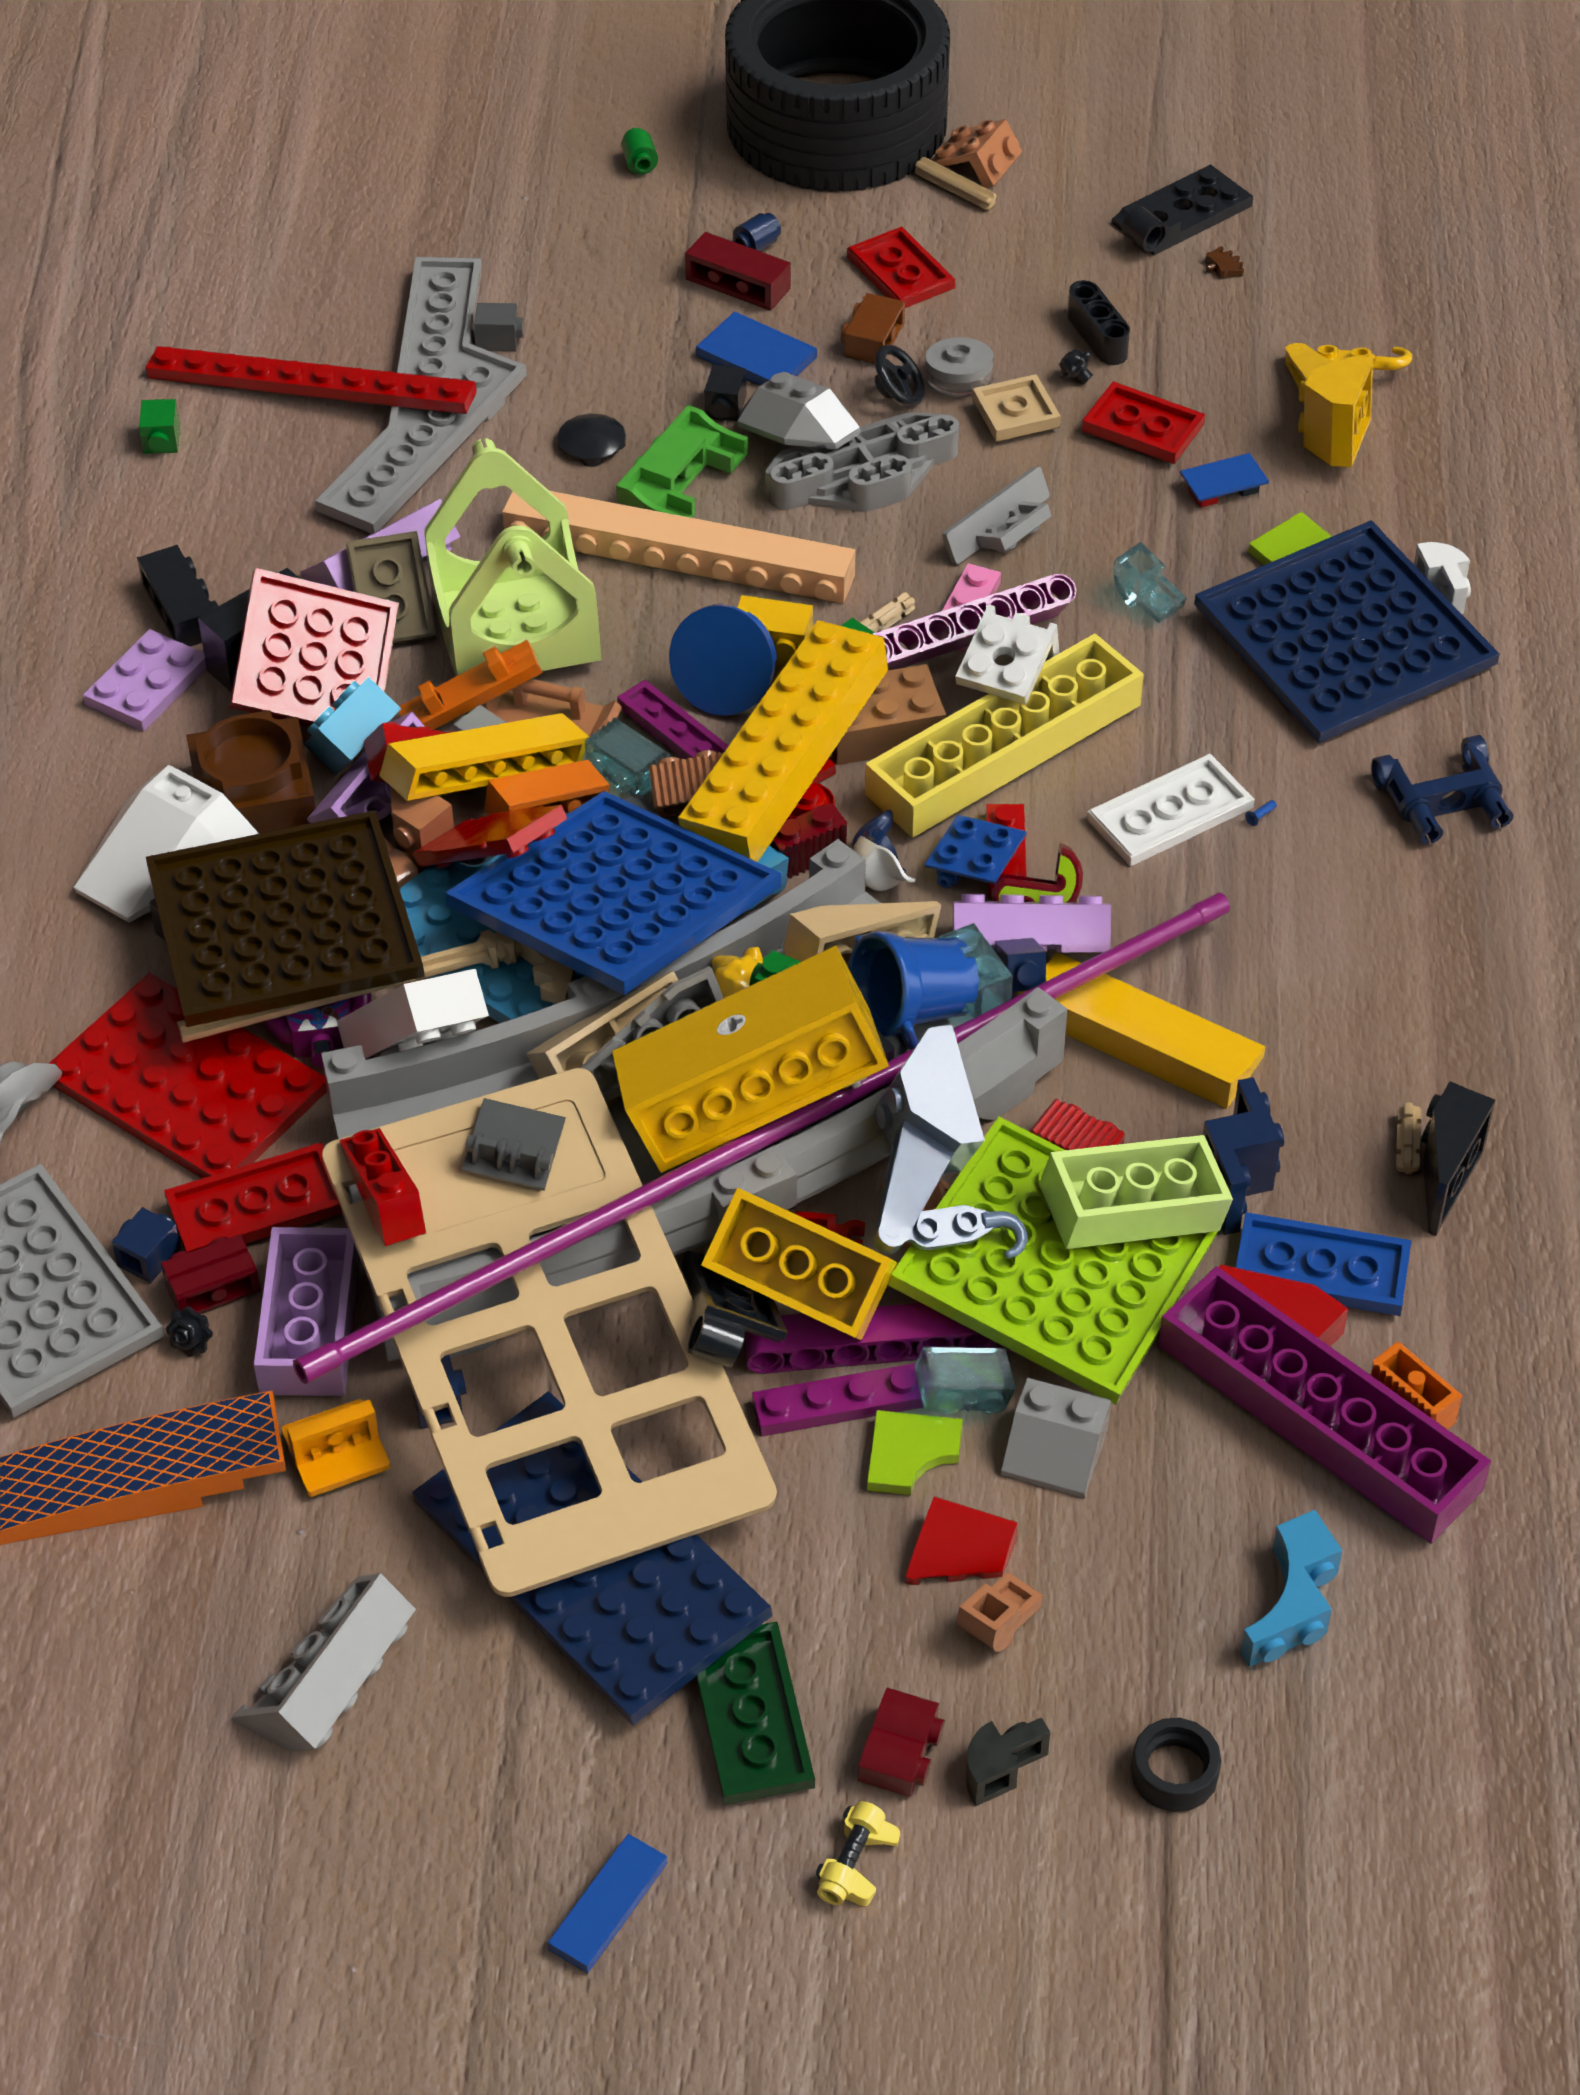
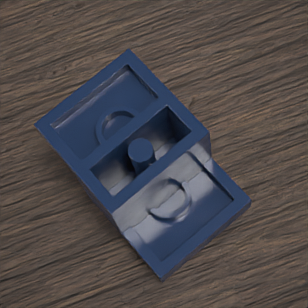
M1254 1077L1238 1080L1233 1115L1204 1121L1203 1135L1208 1142L1233 1198L1221 1227L1224 1235L1240 1232L1242 1215L1247 1212L1245 1196L1272 1191L1276 1173L1280 1172L1279 1150L1280 1147L1284 1146L1283 1130L1279 1123L1273 1122L1270 1115L1271 1109L1268 1096L1265 1092H1260Z

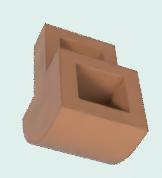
M1007 1572L992 1587L985 1583L959 1607L957 1625L994 1651H1003L1012 1644L1015 1631L1041 1608L1044 1595Z

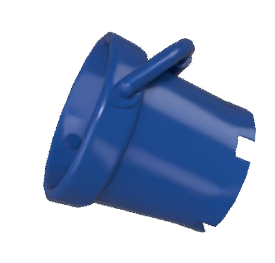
M882 931L864 934L863 936L857 935L855 937L856 944L850 955L848 968L870 1009L875 1027L884 1037L900 1035L908 1049L912 1050L918 1044L913 1025L965 1016L969 1012L963 1010L966 1003H974L976 1001L979 987L978 968L975 958L965 957L960 947H968L964 941L956 937L906 938L892 932Z

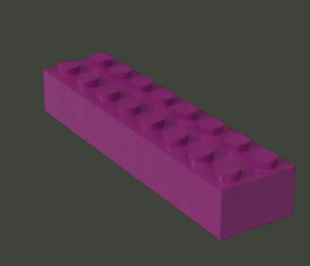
M1214 1267L1162 1316L1158 1343L1160 1348L1428 1543L1432 1544L1484 1491L1491 1465L1490 1459L1219 1267Z

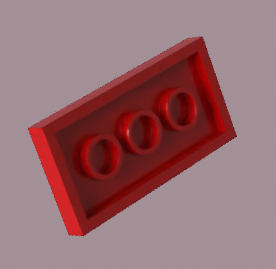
M320 1142L164 1190L166 1202L176 1224L184 1250L192 1252L208 1246L216 1238H231L241 1234L245 1244L270 1237L272 1227H302L343 1214L335 1190L332 1188L323 1165V1143Z

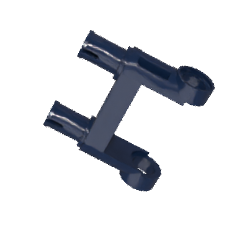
M1481 735L1466 737L1462 740L1461 752L1465 763L1462 767L1466 773L1411 784L1398 759H1393L1391 755L1372 759L1371 772L1376 787L1380 791L1387 790L1401 817L1405 821L1412 823L1422 844H1429L1426 834L1431 843H1435L1442 837L1443 830L1437 823L1436 816L1482 807L1492 828L1499 829L1496 819H1498L1502 828L1513 820V813L1501 796L1503 791L1502 784L1489 765L1487 744ZM1455 791L1449 797L1442 799L1446 794Z

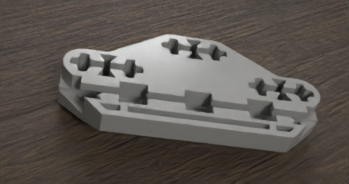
M904 413L861 426V433L838 449H827L825 445L814 447L795 446L782 450L765 471V484L770 490L771 503L776 508L782 510H790L811 504L866 512L901 502L911 495L934 465L950 461L957 456L959 422L956 418L947 414Z

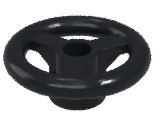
M895 345L881 346L875 355V368L877 372L875 384L879 392L886 398L893 397L905 406L920 404L925 395V385L916 363L904 350ZM892 355L899 359L903 365L895 366L885 357ZM909 374L911 375L915 386L914 395H912L908 384Z

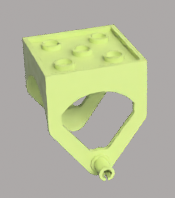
M484 438L485 448L482 445L481 439L477 440L472 446V458L429 521L424 533L432 602L455 677L485 662L486 659L483 656V652L495 646L502 653L525 640H528L533 647L542 671L601 661L596 591L593 582L578 570L565 505L505 451L496 448L492 440ZM507 486L544 516L549 523V531L543 538L531 528L523 525L506 528L499 533L481 561L462 558L446 549L445 538L477 493L484 488Z

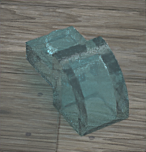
M1140 542L1116 558L1113 565V578L1116 588L1125 603L1130 608L1138 603L1159 624L1181 609L1187 598L1162 575L1165 565Z

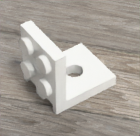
M988 604L955 676L956 684L1026 705L1045 661L1059 654L1057 624L1050 622L1048 629L1031 625L1030 617L1015 612L1013 619L997 615L995 606Z

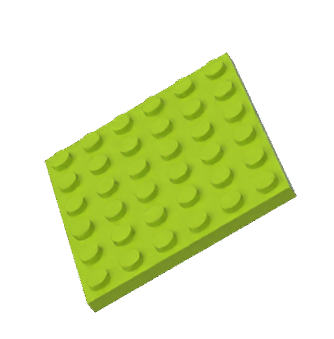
M998 1116L985 1135V1141L961 1170L936 1209L968 1205L990 1212H1009L1020 1219L1027 1231V1244L1024 1251L1016 1257L1005 1258V1251L1012 1249L1016 1242L1013 1232L1005 1227L994 1228L970 1244L932 1250H922L911 1244L892 1272L888 1286L1095 1395L1111 1400V1403L1116 1405L1159 1334L1162 1316L1178 1302L1215 1240L1218 1231L1066 1249L1039 1185L1050 1153L1065 1150Z

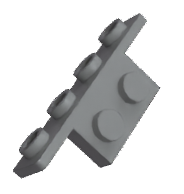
M1032 467L942 533L951 563L960 564L980 548L994 549L998 552L1009 551L1017 545V541L1028 534L1036 532L1040 528V524L1052 516L1048 504L1042 503L1050 497V493L1041 467Z

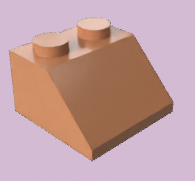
M391 787L393 834L396 849L403 852L415 864L420 874L430 865L419 867L413 852L454 828L452 804L438 795L406 801Z

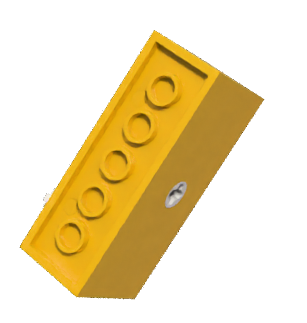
M837 945L612 1051L625 1111L661 1173L844 1087L853 1086L854 1089L861 1086L860 1081L889 1067L870 1009Z

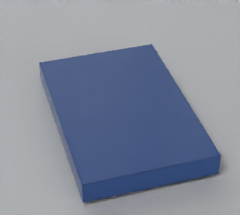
M734 311L696 346V356L715 365L745 368L746 379L763 385L777 373L787 372L798 376L817 358V348Z

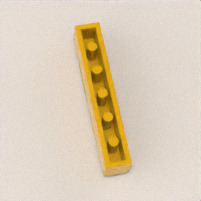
M563 713L394 742L388 744L379 776L406 801L487 786L488 780L582 761L590 737Z

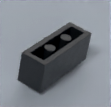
M178 545L137 557L141 583L172 639L189 647L202 643L198 617L218 607V604L215 600H209V592L203 578H196V569L191 557H184Z

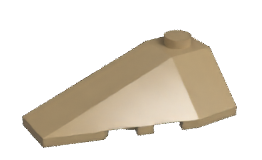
M937 901L826 905L790 914L783 947L785 955L799 961H804L837 945L848 966L850 955L856 944L855 937L857 935L863 936L864 934L882 931L892 932L906 938H934L942 905Z
M674 971L665 973L559 1032L526 1053L539 1079L580 1068L672 983L679 981ZM622 1095L606 1102L608 1108L615 1104Z

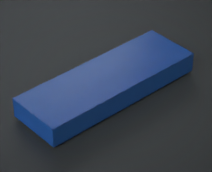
M627 1834L548 1941V1950L588 1974L668 1864L667 1856L634 1836Z

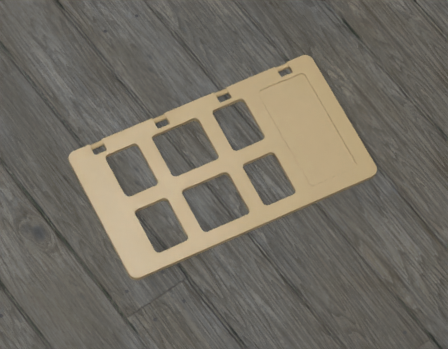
M583 1068L564 1071L377 1127L381 1129L419 1190L426 1234L385 1246L370 1220L363 1200L351 1204L345 1187L356 1183L339 1140L353 1135L329 1142L322 1152L324 1168L332 1188L335 1190L345 1221L384 1316L394 1312L389 1297L403 1294L407 1305L416 1301L407 1278L409 1273L488 1248H497L503 1257L531 1243L529 1239L531 1235L568 1224L643 1186L595 1077L590 1071ZM484 1098L566 1117L545 1191L462 1171L467 1151H465L466 1142L469 1134H473ZM652 1206L623 1219L640 1257L638 1261L560 1286L550 1285L540 1263H537L511 1277L519 1295L517 1299L437 1325H429L424 1321L392 1337L422 1415H424L429 1427L432 1440L468 1531L471 1533L489 1584L492 1590L500 1596L512 1597L770 1509L775 1502L777 1494L775 1483L722 1364L698 1357L687 1351L688 1340L692 1330L689 1321L696 1306ZM644 1292H653L658 1298L687 1364V1368L683 1371L606 1396L597 1395L591 1386L564 1322L565 1318ZM521 1331H532L537 1338L565 1407L560 1411L480 1437L471 1435L441 1359L446 1355ZM693 1401L702 1402L725 1453L722 1456L641 1483L634 1482L630 1478L611 1430L616 1426ZM448 1407L455 1426L441 1430L435 1411ZM571 1441L578 1442L583 1448L601 1494L596 1498L515 1525L508 1524L503 1517L486 1471L489 1468ZM495 1525L502 1545L489 1549L481 1529Z

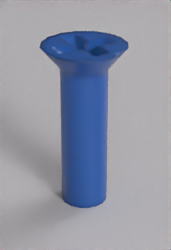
M1270 800L1254 812L1247 811L1245 814L1247 822L1252 826H1257L1260 818L1277 807L1276 802Z

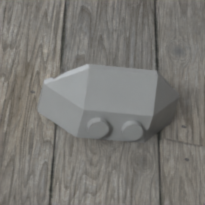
M787 372L777 373L769 381L759 386L742 408L737 421L738 426L742 429L785 445L814 447L825 445L827 449H838L861 433L858 424L830 388Z

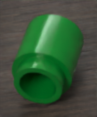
M641 128L628 130L623 136L621 148L629 170L635 174L651 172L658 163V155L651 135Z

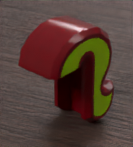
M1060 843L1054 880L1001 874L997 882L991 886L992 900L1000 901L1002 894L1024 895V902H1040V895H1063V902H1076L1083 883V871L1080 860L1071 847Z

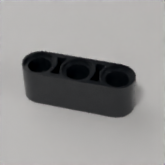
M1086 280L1074 282L1069 289L1067 315L1069 321L1100 361L1108 365L1124 363L1128 357L1129 325L1095 283Z

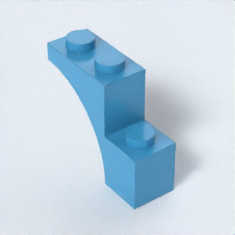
M1316 1510L1276 1526L1272 1551L1280 1564L1285 1589L1277 1604L1266 1616L1244 1629L1240 1653L1249 1667L1261 1661H1275L1287 1650L1302 1643L1304 1645H1311L1319 1641L1328 1631L1332 1608L1317 1586L1327 1584L1338 1574L1343 1550Z

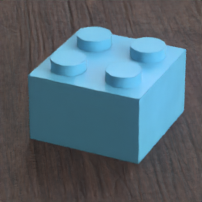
M369 677L361 685L354 680L332 704L336 710L334 711L329 706L307 729L312 736L304 745L336 776L365 747L364 740L379 725L389 722L401 710Z

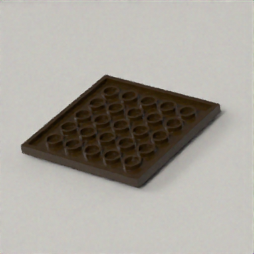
M375 810L145 857L186 1027L425 977L424 966Z

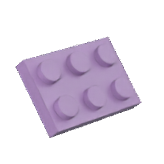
M149 629L83 694L85 706L144 732L206 669L204 653Z

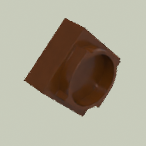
M271 710L233 716L220 721L206 732L186 735L194 778L223 793L259 834L310 823L307 818L316 809L298 717L277 720L272 717Z

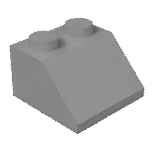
M1027 1378L1015 1411L1001 1476L1085 1499L1108 1431L1111 1400Z

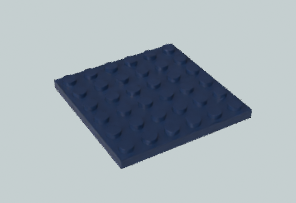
M1372 520L1195 594L1194 605L1318 743L1497 665L1500 656L1498 651Z

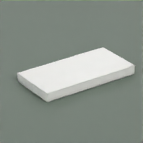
M1208 754L1088 810L1087 821L1131 867L1253 809L1254 798L1211 754Z

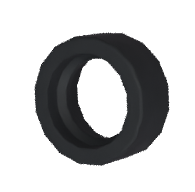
M1180 1717L1165 1718L1148 1725L1137 1737L1131 1764L1133 1784L1142 1798L1157 1808L1171 1812L1190 1811L1204 1804L1215 1792L1221 1767L1219 1745L1212 1734L1197 1722ZM1177 1745L1188 1748L1202 1760L1204 1767L1200 1778L1184 1784L1163 1781L1153 1774L1149 1768L1150 1755L1154 1750L1163 1746Z

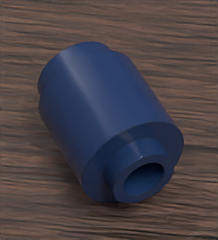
M759 213L735 227L733 230V242L762 251L777 241L781 234L780 223L771 213Z

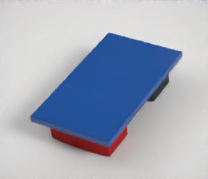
M1250 453L1180 471L1191 495L1200 507L1217 504L1219 496L1239 492L1243 497L1259 493L1260 486L1269 484V480Z

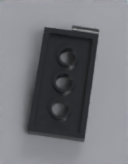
M1210 164L1123 207L1112 218V224L1145 251L1156 255L1252 207L1253 195Z
M686 1251L681 1267L696 1306L689 1321L692 1330L688 1340V1353L731 1367L740 1353L745 1331L778 1343L781 1340L785 1341L788 1332L773 1299L701 1266L705 1256Z

